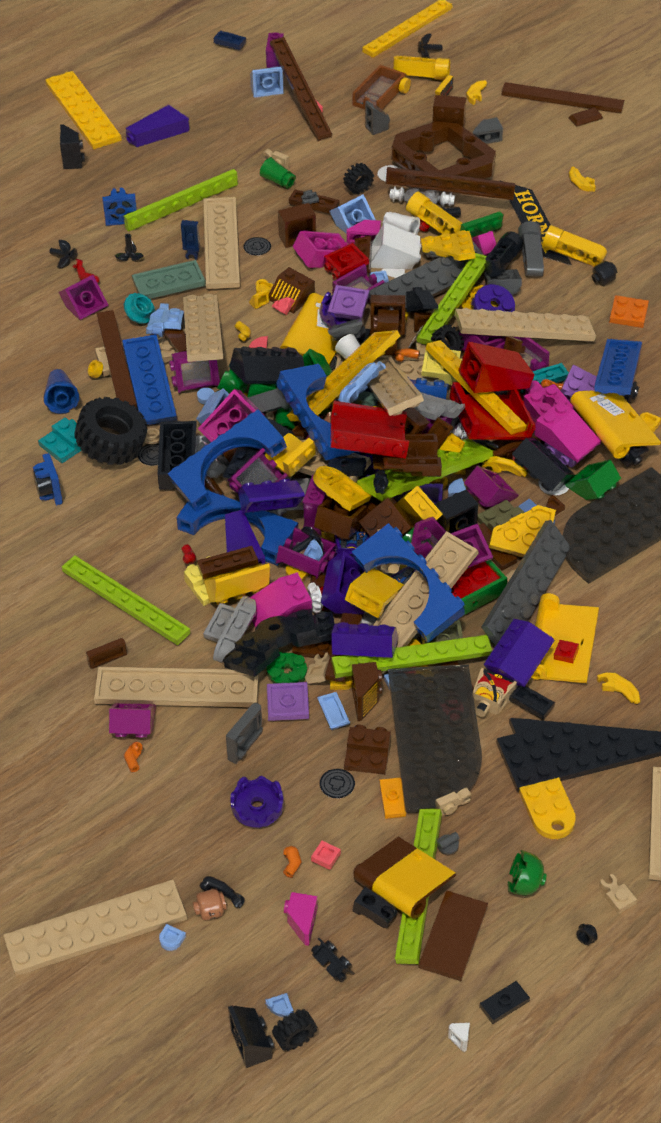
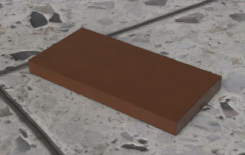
M446 890L418 968L462 981L485 917L488 903Z

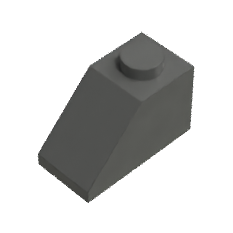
M365 101L366 129L372 135L389 130V115L373 103Z
M498 118L485 119L479 123L472 134L486 144L500 142L503 138V127Z

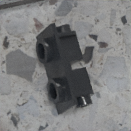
M318 938L321 944L319 946L315 945L311 949L313 952L312 956L323 967L329 961L331 962L326 970L335 981L343 982L347 978L345 975L347 972L354 975L355 973L349 968L352 965L345 956L339 957L335 953L337 950L335 945L329 940L325 942Z

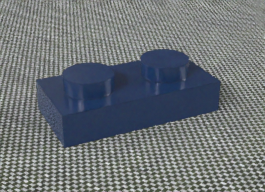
M220 30L213 38L215 44L240 50L246 43V37Z

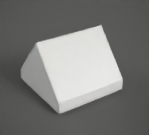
M451 1023L449 1025L448 1038L460 1050L465 1052L467 1050L470 1023Z

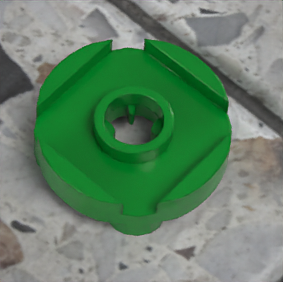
M280 652V656L267 666V675L273 684L298 683L306 680L307 665L305 658L301 655ZM284 669L292 670L291 672L289 671V673H284Z

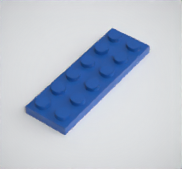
M157 334L122 340L138 412L143 414L147 425L177 420Z
M607 339L594 391L602 394L617 393L618 395H631L642 349L641 341Z

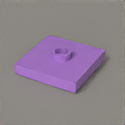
M336 285L328 314L334 313L336 317L354 320L362 318L369 298V290Z
M307 682L267 684L268 721L309 719Z

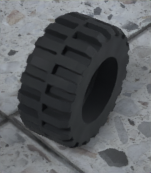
M96 398L94 401L91 400L86 403L81 409L74 435L77 445L81 447V451L84 454L87 453L88 457L92 460L96 459L98 460L97 462H105L107 465H122L124 462L128 463L135 459L141 452L147 435V422L143 414L138 412L134 405H129V402L125 400L123 402L119 398ZM102 428H110L116 430L120 434H112L103 430Z

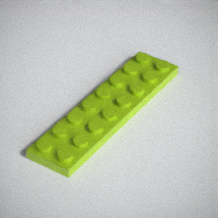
M467 438L463 440L465 444L460 453L438 449L437 456L441 457L442 463L441 477L411 476V472L384 470L385 474L387 473L388 486L384 494L375 492L373 484L375 474L357 480V484L368 494L380 501H384L387 498L413 490L417 485L429 484L434 480L444 478V476L484 462L493 457V451Z

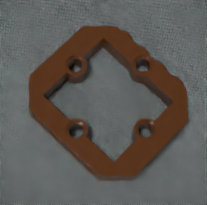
M435 121L396 134L392 144L391 160L403 169L485 179L492 176L496 151L458 123ZM449 141L461 150L464 156L470 157L471 160L459 158L456 160V165L438 170L427 161L426 154L416 153L415 151L429 152L434 149V145Z

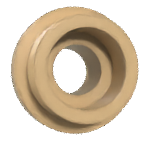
M149 428L145 442L152 445L159 443V430Z

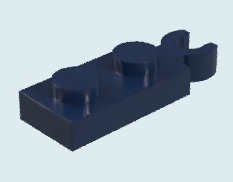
M182 220L183 250H187L185 257L189 259V256L193 255L194 259L197 260L200 250L198 221Z

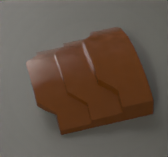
M405 434V440L409 441L406 459L372 454L374 469L411 472V476L441 477L442 474L441 457L437 456V434Z

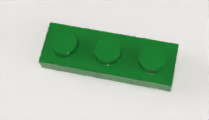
M499 211L461 224L460 231H470L471 238L500 229L504 214Z

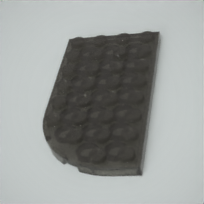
M652 467L609 491L603 498H597L585 505L567 521L563 530V537L569 544V550L565 552V559L570 567L588 584L661 540V475Z
M469 664L388 669L406 814L419 813L420 809H437L435 805L436 799L452 792L458 793L464 788H468L471 791L477 782L481 770L482 750Z

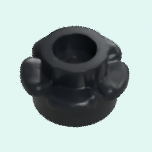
M590 924L579 925L576 936L581 943L589 945L598 939L594 926Z

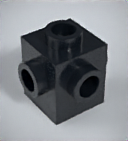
M631 446L629 452L619 459L626 468L632 464L636 466L643 461V457L648 453L649 449L647 446Z

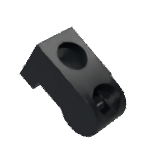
M366 887L355 899L352 910L358 915L363 914L383 928H387L398 913L392 904Z

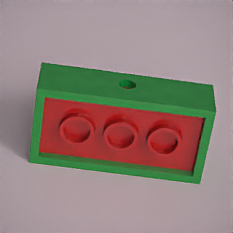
M487 560L467 568L451 588V593L455 597L459 596L465 604V614L500 597L507 585V577L491 560Z

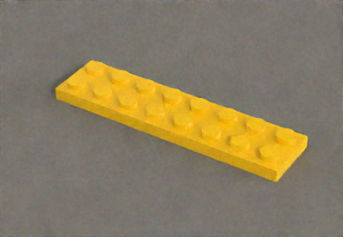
M73 71L45 79L49 90L93 150L122 141L120 133Z
M398 330L374 332L326 378L323 389L315 391L306 398L310 409L319 417L323 410L330 407V403L333 400L339 398L342 389L366 365L373 363L377 358L383 356L385 350L396 343V340L400 337ZM293 410L287 414L289 421L301 422Z

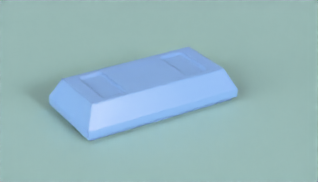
M337 692L317 697L331 730L350 724Z

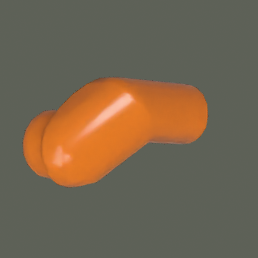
M398 349L395 352V360L402 362L404 357L419 359L420 350Z
M134 742L124 754L130 772H136L140 768L137 762L143 749V745L140 742Z
M289 846L283 851V855H286L285 857L289 860L283 873L287 877L292 878L302 861L298 849L294 846Z

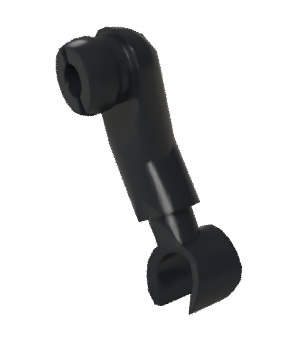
M212 876L204 877L199 885L204 891L211 890L212 887L222 892L226 898L231 899L236 908L239 907L240 909L245 902V898L241 894L235 893L228 884Z

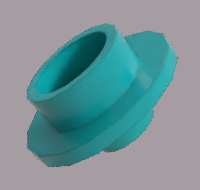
M133 293L124 301V310L132 321L138 324L149 323L150 315L155 312V307L147 296Z

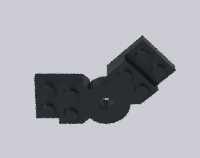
M302 609L291 613L288 617L274 616L261 621L256 626L254 632L246 633L234 643L236 650L223 660L224 667L256 677L280 656V647L286 646L291 642L294 646L301 647L332 640V630L335 625L332 611L313 615L311 609Z

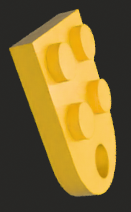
M320 466L313 475L314 483L328 497L333 498L342 508L348 511L368 502L372 496L344 473L333 467Z
M560 778L519 788V794L531 822L540 835L549 839H561L573 831L576 816ZM558 824L561 825L563 829L557 831L554 830L552 826Z

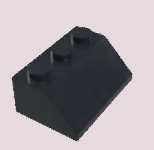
M525 438L512 453L515 457V462L521 467L525 466L529 470L528 474L534 479L538 478L542 482L541 486L548 492L550 490L558 491L575 476L565 464L536 438Z

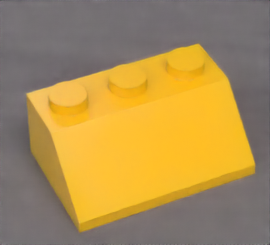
M269 563L258 564L205 579L204 583L209 601L216 602L219 605L220 603H227L228 598L234 597L235 600L246 596L245 593L251 591L252 594H256L269 585L270 565Z

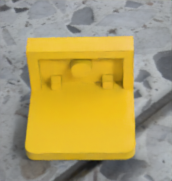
M288 433L283 437L287 448L273 458L265 453V456L269 461L274 460L279 470L292 477L316 454L314 441L310 438L302 442L293 434Z

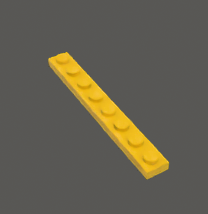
M438 0L363 46L362 52L372 58L376 57L450 11L452 3L446 0Z
M441 340L427 343L425 349L511 435L525 431L527 425L494 392L473 393L458 371L461 360Z

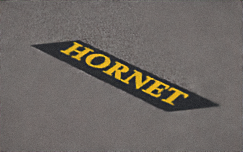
M515 185L514 200L509 201L521 224L533 221L540 225L542 247L544 237L551 224L533 190ZM542 247L543 257L572 265L568 256Z

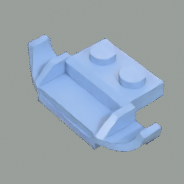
M161 303L159 309L150 315L146 334H157L159 337H163L165 328L181 329L184 311H180L178 308L169 310V304Z
M379 361L366 365L342 389L338 401L353 403L357 400L359 394L368 388L367 384L376 378L381 370L386 368L385 364Z

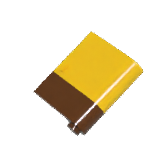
M399 836L361 864H358L353 871L355 881L378 894L412 919L418 918L423 913L428 896L456 876V872Z

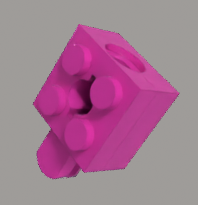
M532 381L530 388L525 389L526 395H524L523 401L535 425L536 420L559 401L573 409V405L555 384L543 388L538 381Z

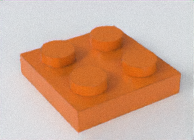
M615 295L609 323L643 328L649 301Z

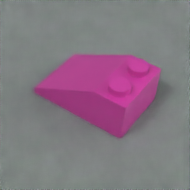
M300 231L293 248L307 267L322 268L325 263V255L348 244L339 233Z
M234 389L199 426L198 430L210 442H213L219 435L230 430L233 425L244 420L250 413L258 410V408L240 390Z
M560 401L536 420L535 436L577 463L601 443V440L572 408Z
M298 572L278 578L250 597L256 601V616L252 619L255 628L261 621L270 617H288L291 613L302 609L312 610V600Z

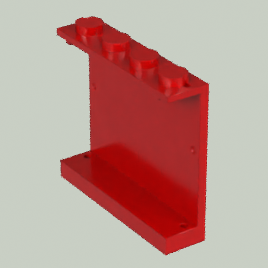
M460 382L452 383L449 398L460 405L465 404L464 410L458 417L469 439L525 440V438L532 437L536 425L517 389L509 390L508 395H497L527 425L525 431L511 435L471 394H465Z
M333 401L330 417L331 448L406 459L409 441L405 440L404 429L407 412L403 411L399 415L389 416L384 408Z

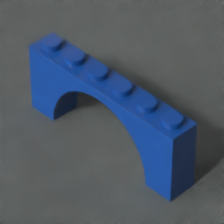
M314 364L280 371L277 387L285 396V400L292 407L294 414L297 415L303 428L306 429L310 439L314 441L324 459L330 460L353 453H361L331 448L330 423L318 417L307 403L306 398L310 394L324 388L327 375L321 366Z
M259 409L254 413H250L244 420L233 425L230 430L219 435L213 442L205 445L196 454L188 457L186 461L167 473L173 485L196 512L211 502L205 488V477L208 468L219 455L237 447H253L257 449L264 448V452L273 458L287 448L282 435Z
M206 490L211 502L197 512L187 502L177 516L178 530L195 535L205 525L225 519V514L241 510L240 501ZM267 511L245 513L248 522L257 527L264 536L261 550L265 556V562L279 566L280 563L276 564L278 547L280 545L284 547L287 538L292 540L295 527L298 528V522Z
M388 523L352 551L354 560L366 573L375 567L385 564H403L415 569L425 578L429 586V598L425 609L414 621V626L425 641L429 643L465 614V604L459 596L455 597L451 593L452 589L446 582L442 583L438 579L440 576L435 569H429L425 558L421 554L417 555L414 552L415 548L408 540L406 542L403 540V535L397 527L393 528Z

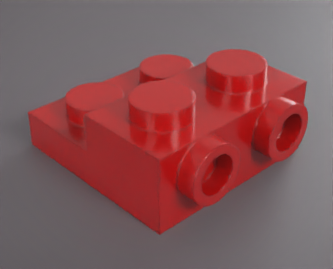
M354 243L324 256V268L327 272L331 271L334 280L364 264H370L369 258Z

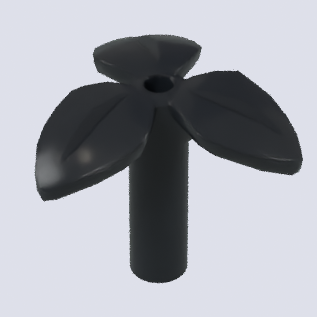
M432 34L424 35L421 41L418 42V52H420L422 58H430L427 50L442 51L443 49L441 44H427Z
M131 234L125 235L126 253L115 254V257L122 261H127L130 257L132 261H136L144 256L142 253H135L137 249L132 241Z
M65 240L58 241L60 249L50 248L49 253L52 255L62 256L57 265L59 269L67 267L70 264V258L75 260L78 254L77 249L73 248L71 250L70 244Z
M306 526L301 531L310 537L291 548V550L299 553L306 549L309 543L315 539L323 552V543L317 531L312 529V527Z

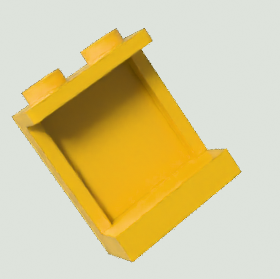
M418 485L397 502L414 525L430 517H434L437 520L443 515Z
M373 568L367 573L361 574L350 584L344 600L379 618L382 616L385 606L395 598L404 584Z

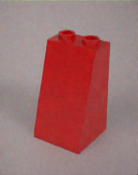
M468 342L458 370L473 393L529 389L535 375L519 352L474 342Z

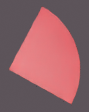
M285 297L275 301L272 307L287 315L295 300Z
M268 336L253 340L249 348H267Z

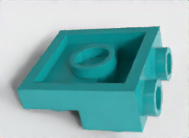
M64 417L51 426L52 432L38 440L39 446L63 464L81 452V447L77 445L74 435L77 423L73 419L68 420Z

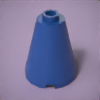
M55 369L50 372L43 396L44 403L50 411L58 414L68 413L70 409L78 405V389L63 370Z

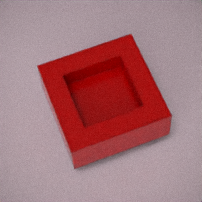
M559 640L554 652V660L573 664L579 650V644Z

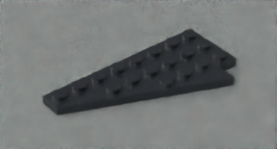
M510 718L509 724L513 734L496 739V744L517 792L523 786L555 778L565 781L661 756V731Z

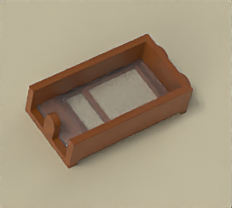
M379 65L353 92V106L365 110V101H369L383 109L399 92L400 81L404 77L406 78V73Z

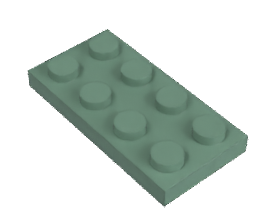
M196 260L132 275V281L137 292L147 296L149 299L206 286V280Z

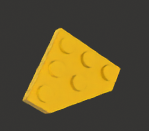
M462 230L453 234L444 233L441 236H426L421 239L423 252L429 253L433 251L437 256L445 258L448 255L453 256L454 260L457 261L476 258L470 231Z
M537 505L531 508V510L511 518L508 522L494 527L488 547L524 557L544 522L547 520L554 521L556 510Z

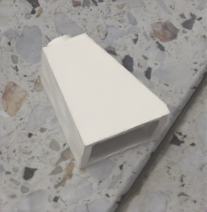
M384 222L372 242L371 268L412 269L415 264L419 263L421 258L419 254L421 249L420 236Z

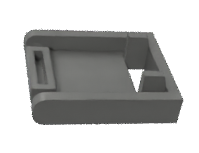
M253 703L226 735L227 758L234 764H237L246 755V752L263 732L260 704Z

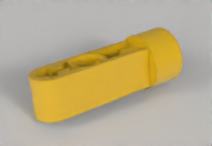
M394 56L393 69L406 73V75L444 80L450 74V59Z
M419 191L412 195L406 205V211L420 218L441 234L457 233L460 231L461 224H463L431 202L427 196Z
M553 225L549 226L542 243L544 248L591 266H596L603 262L607 254L604 246L566 232Z

